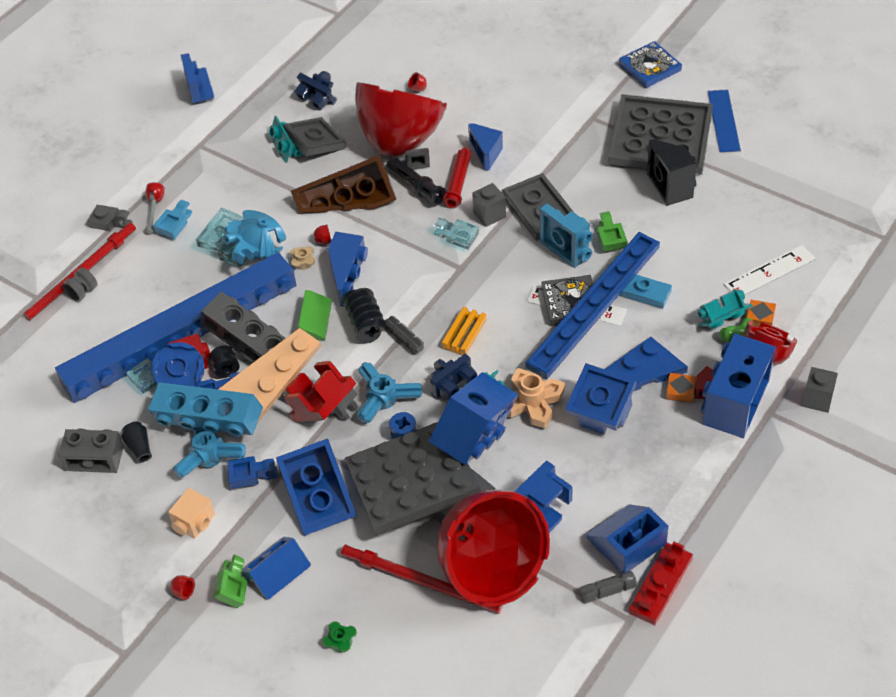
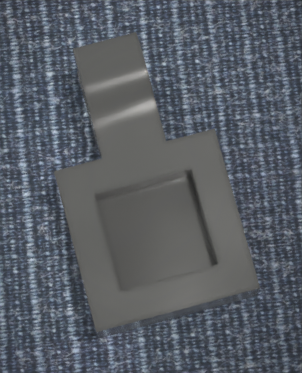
M97 204L87 223L89 228L111 231L113 226L123 229L128 223H132V220L127 219L130 214L127 210H119L117 207Z

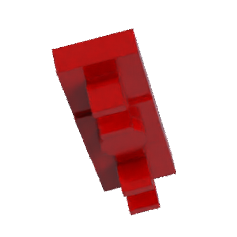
M674 541L672 544L666 543L629 607V614L654 626L656 625L693 559V554L684 550L685 546Z

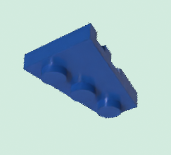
M650 336L605 370L635 379L636 387L634 391L641 389L642 385L653 381L656 383L665 381L670 373L686 374L688 366Z

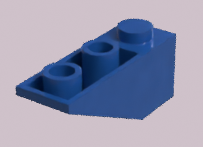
M335 231L328 248L339 303L340 306L344 307L342 297L347 292L353 290V283L360 276L361 263L367 259L368 247H365L364 236Z

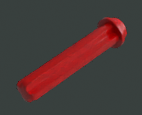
M466 147L458 150L448 191L443 196V201L449 208H456L462 202L461 193L472 155L471 151L467 150Z

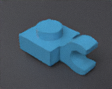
M181 199L173 211L166 209L153 225L155 232L175 239L187 225V219L192 214V210L187 209L190 203Z

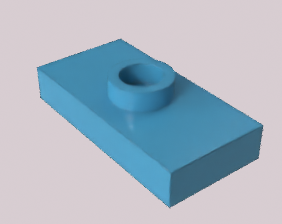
M636 275L619 296L664 308L672 291V285Z

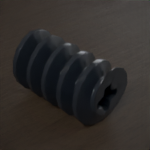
M359 288L347 292L342 297V301L357 339L363 343H371L377 340L385 329L386 322L383 319V314L380 312V307L377 304L373 291L369 288Z

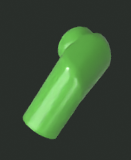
M743 318L739 326L722 328L719 331L720 340L730 343L734 333L743 336L747 322L752 319Z

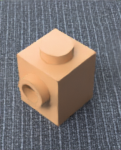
M190 488L183 493L168 511L172 528L180 535L187 534L194 539L201 531L207 529L215 515L211 499Z

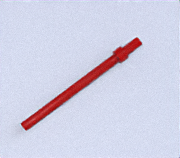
M130 222L118 233L114 232L109 236L103 246L23 313L25 318L29 321L32 320L64 292L62 283L69 278H73L74 273L82 267L89 271L113 249H118L123 245L124 240L136 230L134 224Z
M346 544L342 548V556L360 562L361 566L366 568L380 569L497 614L502 609V606L485 607L461 596L450 583L378 557V553L367 549L362 551Z

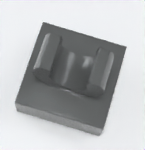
M352 388L331 413H336L340 419H349L350 416L346 413V407L350 410H357L358 405L353 400L358 395L357 392Z

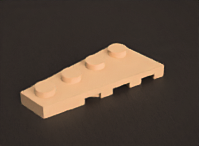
M299 328L218 390L254 394L263 406L259 422L286 390L287 386L319 350L321 343Z

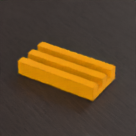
M463 306L443 339L442 348L461 355L467 354L486 322L487 315L485 313L479 315L473 309L469 312L468 308ZM476 321L475 325L473 326L471 332L469 333L462 347H458L462 339L467 334V331L471 326L472 322Z

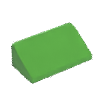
M305 290L298 329L301 328L316 340H325L332 299L313 291Z

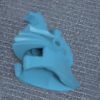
M244 210L242 220L229 222L228 226L225 227L226 235L223 236V241L226 245L235 244L231 259L239 264H243L245 257L249 260L266 259L283 250L282 246L274 248L269 232L275 231L276 240L279 244L287 238L284 230L274 218L255 210Z

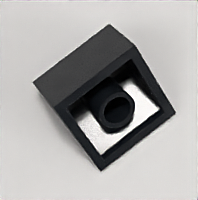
M656 139L649 140L647 176L665 204L669 206L693 198L694 187H696V170H698L696 158L691 156L685 147Z

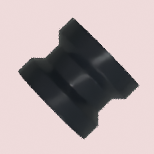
M230 346L216 347L209 354V360L214 366L215 375L220 378H228L230 374L237 373L240 368L239 362L235 358L234 350Z

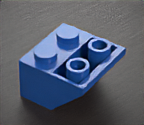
M628 504L587 533L586 538L622 574L631 571L666 545L669 526L650 507Z

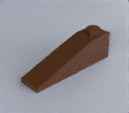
M380 155L291 190L299 213L375 209L397 200Z

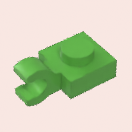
M609 211L600 213L601 221H599L600 227H597V236L603 252L625 248L628 241L621 223L613 224Z
M234 554L232 562L224 561L222 570L217 574L213 598L235 608L242 606L245 600L248 579L241 576L244 566L243 558Z

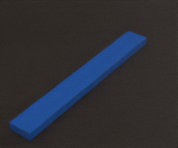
M638 232L525 362V368L547 380L660 248V242Z

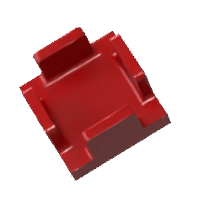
M331 361L317 362L314 368L320 374V377L314 384L305 373H299L287 386L286 392L288 395L284 399L293 409L289 415L295 422L325 420L357 383L351 376H342Z

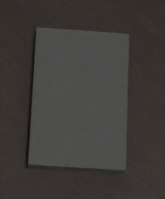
M543 173L501 190L506 197L507 204L536 241L540 240V208L549 204L554 209L559 210L564 216L573 211Z

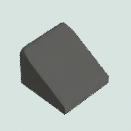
M428 148L405 151V164L413 170L430 167Z

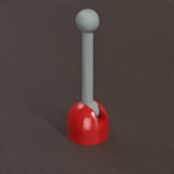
M156 182L148 183L145 190L146 198L151 202L148 225L145 227L147 234L154 232L156 202H160L163 199L165 192L164 186Z

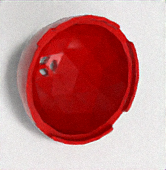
M361 82L356 83V114L361 129L372 147L380 154L388 157L403 156L405 151L415 150L435 132L447 107V103H442V101L395 89L393 92L380 89V86Z
M486 490L470 494L458 501L448 511L441 523L436 547L438 561L447 580L464 598L485 607L502 606L514 602L525 595L539 579L537 575L544 560L548 559L550 548L548 524L538 506L532 500L509 490ZM468 525L470 526V533L466 531ZM462 535L465 536L463 540L458 539Z

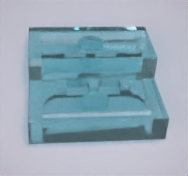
M221 207L197 237V246L218 253L219 260L241 267L243 264H239L231 259L235 244L226 245L223 241V236L226 235L225 227L228 226L229 222L234 220L240 221L243 217Z

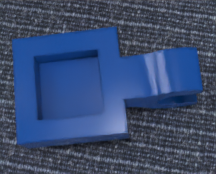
M255 456L228 461L231 489L257 485L258 477L267 480L278 478L274 459L256 462Z

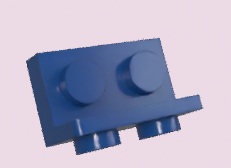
M189 53L180 55L192 102L197 103L213 99L214 93L206 68L198 69L196 61H191Z

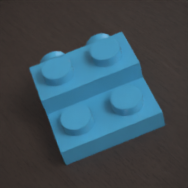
M549 204L540 208V243L574 268L582 262L588 261L592 255L589 242L592 240L593 233L590 232V224L587 220L578 216L573 211L564 216L559 210L554 209Z

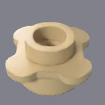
M313 247L293 248L290 251V256L293 258L291 265L300 270L310 268L315 263V258L312 256L314 253Z

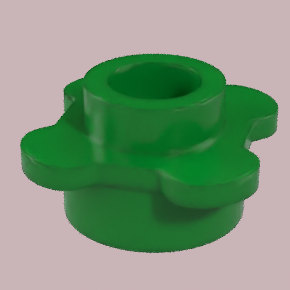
M337 621L330 623L329 633L323 638L324 646L326 648L331 647L336 652L349 651L352 645V638L357 634L356 628L354 626L346 627L340 625Z

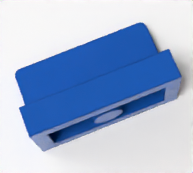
M282 537L242 568L241 574L244 578L255 583L265 599H270L307 570L311 563L294 538Z

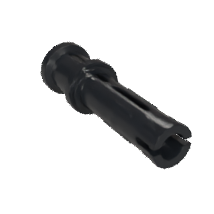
M391 157L388 160L386 168L414 187L417 195L427 198L432 206H437L443 202V196L446 193L444 187L435 185L428 176L419 175L397 157Z

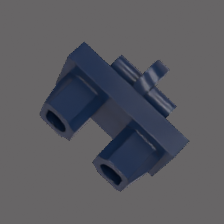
M322 71L319 74L315 73L312 78L300 72L296 77L300 83L294 92L303 101H306L311 93L314 94L310 102L320 110L328 102L334 105L337 101V98L331 94L333 82L331 81L330 73L327 71Z
M466 353L455 361L449 360L446 363L442 359H438L434 362L436 371L431 374L430 383L433 387L431 395L436 400L442 396L449 401L450 397L459 391L457 384L462 382L467 385L477 377V372L471 367V358Z

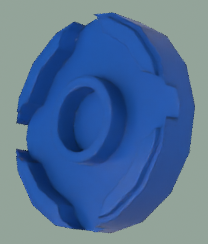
M183 342L170 343L155 354L151 363L152 376L157 385L161 382L196 387L204 375V360L192 345Z

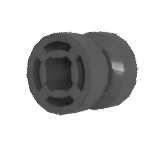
M82 267L74 273L73 278H69L62 283L65 293L76 302H80L86 296L87 291H92L98 285L92 273Z

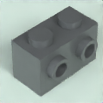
M65 429L58 456L64 471L117 473L124 446L118 431L109 429Z

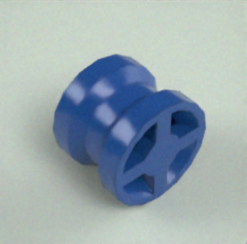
M407 412L396 413L389 421L391 439L402 437L409 432L417 430L415 417Z

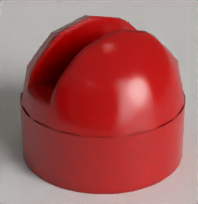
M418 72L413 73L409 78L408 88L415 92H421L426 89V78Z
M328 224L315 229L313 236L316 243L320 245L331 243Z
M178 575L170 582V590L174 596L180 599L187 600L194 592L195 581L191 577Z

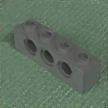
M222 291L201 311L200 325L252 363L269 351L268 349L274 348L286 339L274 326L267 325L261 321L256 313L246 310L239 305V302L234 297L227 296ZM233 319L236 320V322H230L228 320ZM248 334H254L256 337H251Z

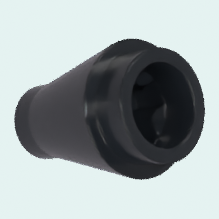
M138 421L125 425L121 430V439L135 456L137 462L143 463L150 460L152 454L147 428Z

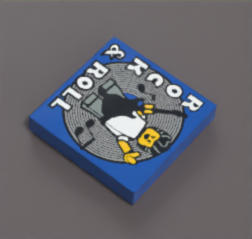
M655 41L619 58V65L645 88L682 70V64Z

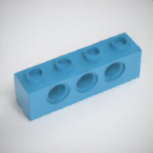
M159 382L148 411L158 424L166 427L178 425L188 430L200 428L213 433L223 431L234 436H241L242 434L253 436L263 406L255 395L250 393Z

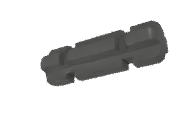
M390 316L385 320V328L390 333H393L402 344L409 347L408 349L412 353L418 354L424 349V342L419 337H415V334L403 323H399L400 320L395 316Z
M628 571L622 573L621 577L615 575L596 581L595 585L590 583L581 586L580 593L583 601L588 603L596 600L598 596L601 599L620 593L623 588L625 590L635 588L637 581L634 573Z

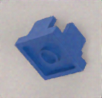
M585 363L565 407V412L577 417L580 426L601 434H605L607 428L616 431L618 426H624L631 410L632 393L636 387V380Z
M546 460L514 492L532 500L538 506L545 517L550 533L562 521V514L549 505L556 498L569 505L572 502L573 487L555 474V466Z

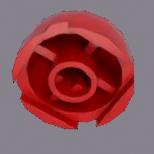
M754 320L747 322L743 332L744 337L776 346L773 366L782 364L790 358L797 344L795 337L791 341L787 338L788 332L761 322L760 326L753 325Z

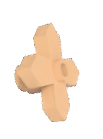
M517 368L511 378V386L519 396L508 417L512 418L527 411L531 424L545 429L552 419V410L548 404L561 401L565 393V383L552 378L543 381L539 375Z

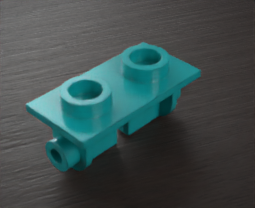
M274 116L273 123L269 127V137L273 140L277 151L281 154L285 163H287L289 156L300 157L303 153L290 140L283 128V124H286V122H280L278 117Z
M734 289L720 296L723 306H720L718 299L700 306L699 310H697V315L703 321L698 323V326L709 327V329L720 327L724 324L723 320L729 317L731 319L738 318L745 314L744 310L753 305L744 304V292L741 289Z

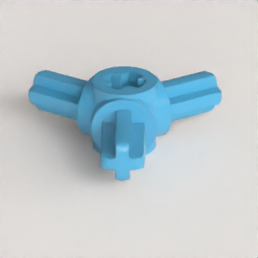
M363 362L362 366L358 368V372L367 383L366 390L368 391L366 394L367 401L357 413V418L364 424L370 423L380 409L392 407L394 403H397V399L420 398L422 396V386L420 383L396 384V379H392L385 374H379L372 363Z
M194 428L195 436L191 442L192 446L189 448L190 454L173 467V471L179 478H184L197 466L213 467L223 457L244 458L246 446L243 443H224L223 439L217 438L213 432Z

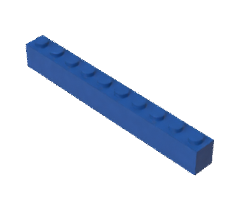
M277 252L54 367L59 381L74 403L87 398L98 390L152 363L155 354L165 348L169 342L199 334V337H202L209 333V330L200 325L201 311L221 291L227 296L234 297L239 302V305L250 311L296 287L294 269Z

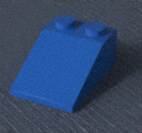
M328 438L276 457L277 465L304 536L357 517Z

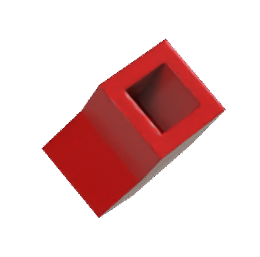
M708 366L696 376L695 399L706 398L702 396L707 381L712 382L714 378L712 377L713 369Z

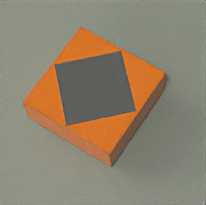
M751 299L750 304L753 306L748 309L747 318L754 320L755 326H760L761 322L772 325L776 304Z
M670 373L666 399L693 403L696 376Z

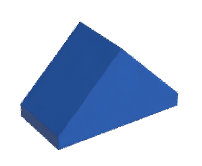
M474 123L468 124L469 142L484 170L488 171L503 149V132Z

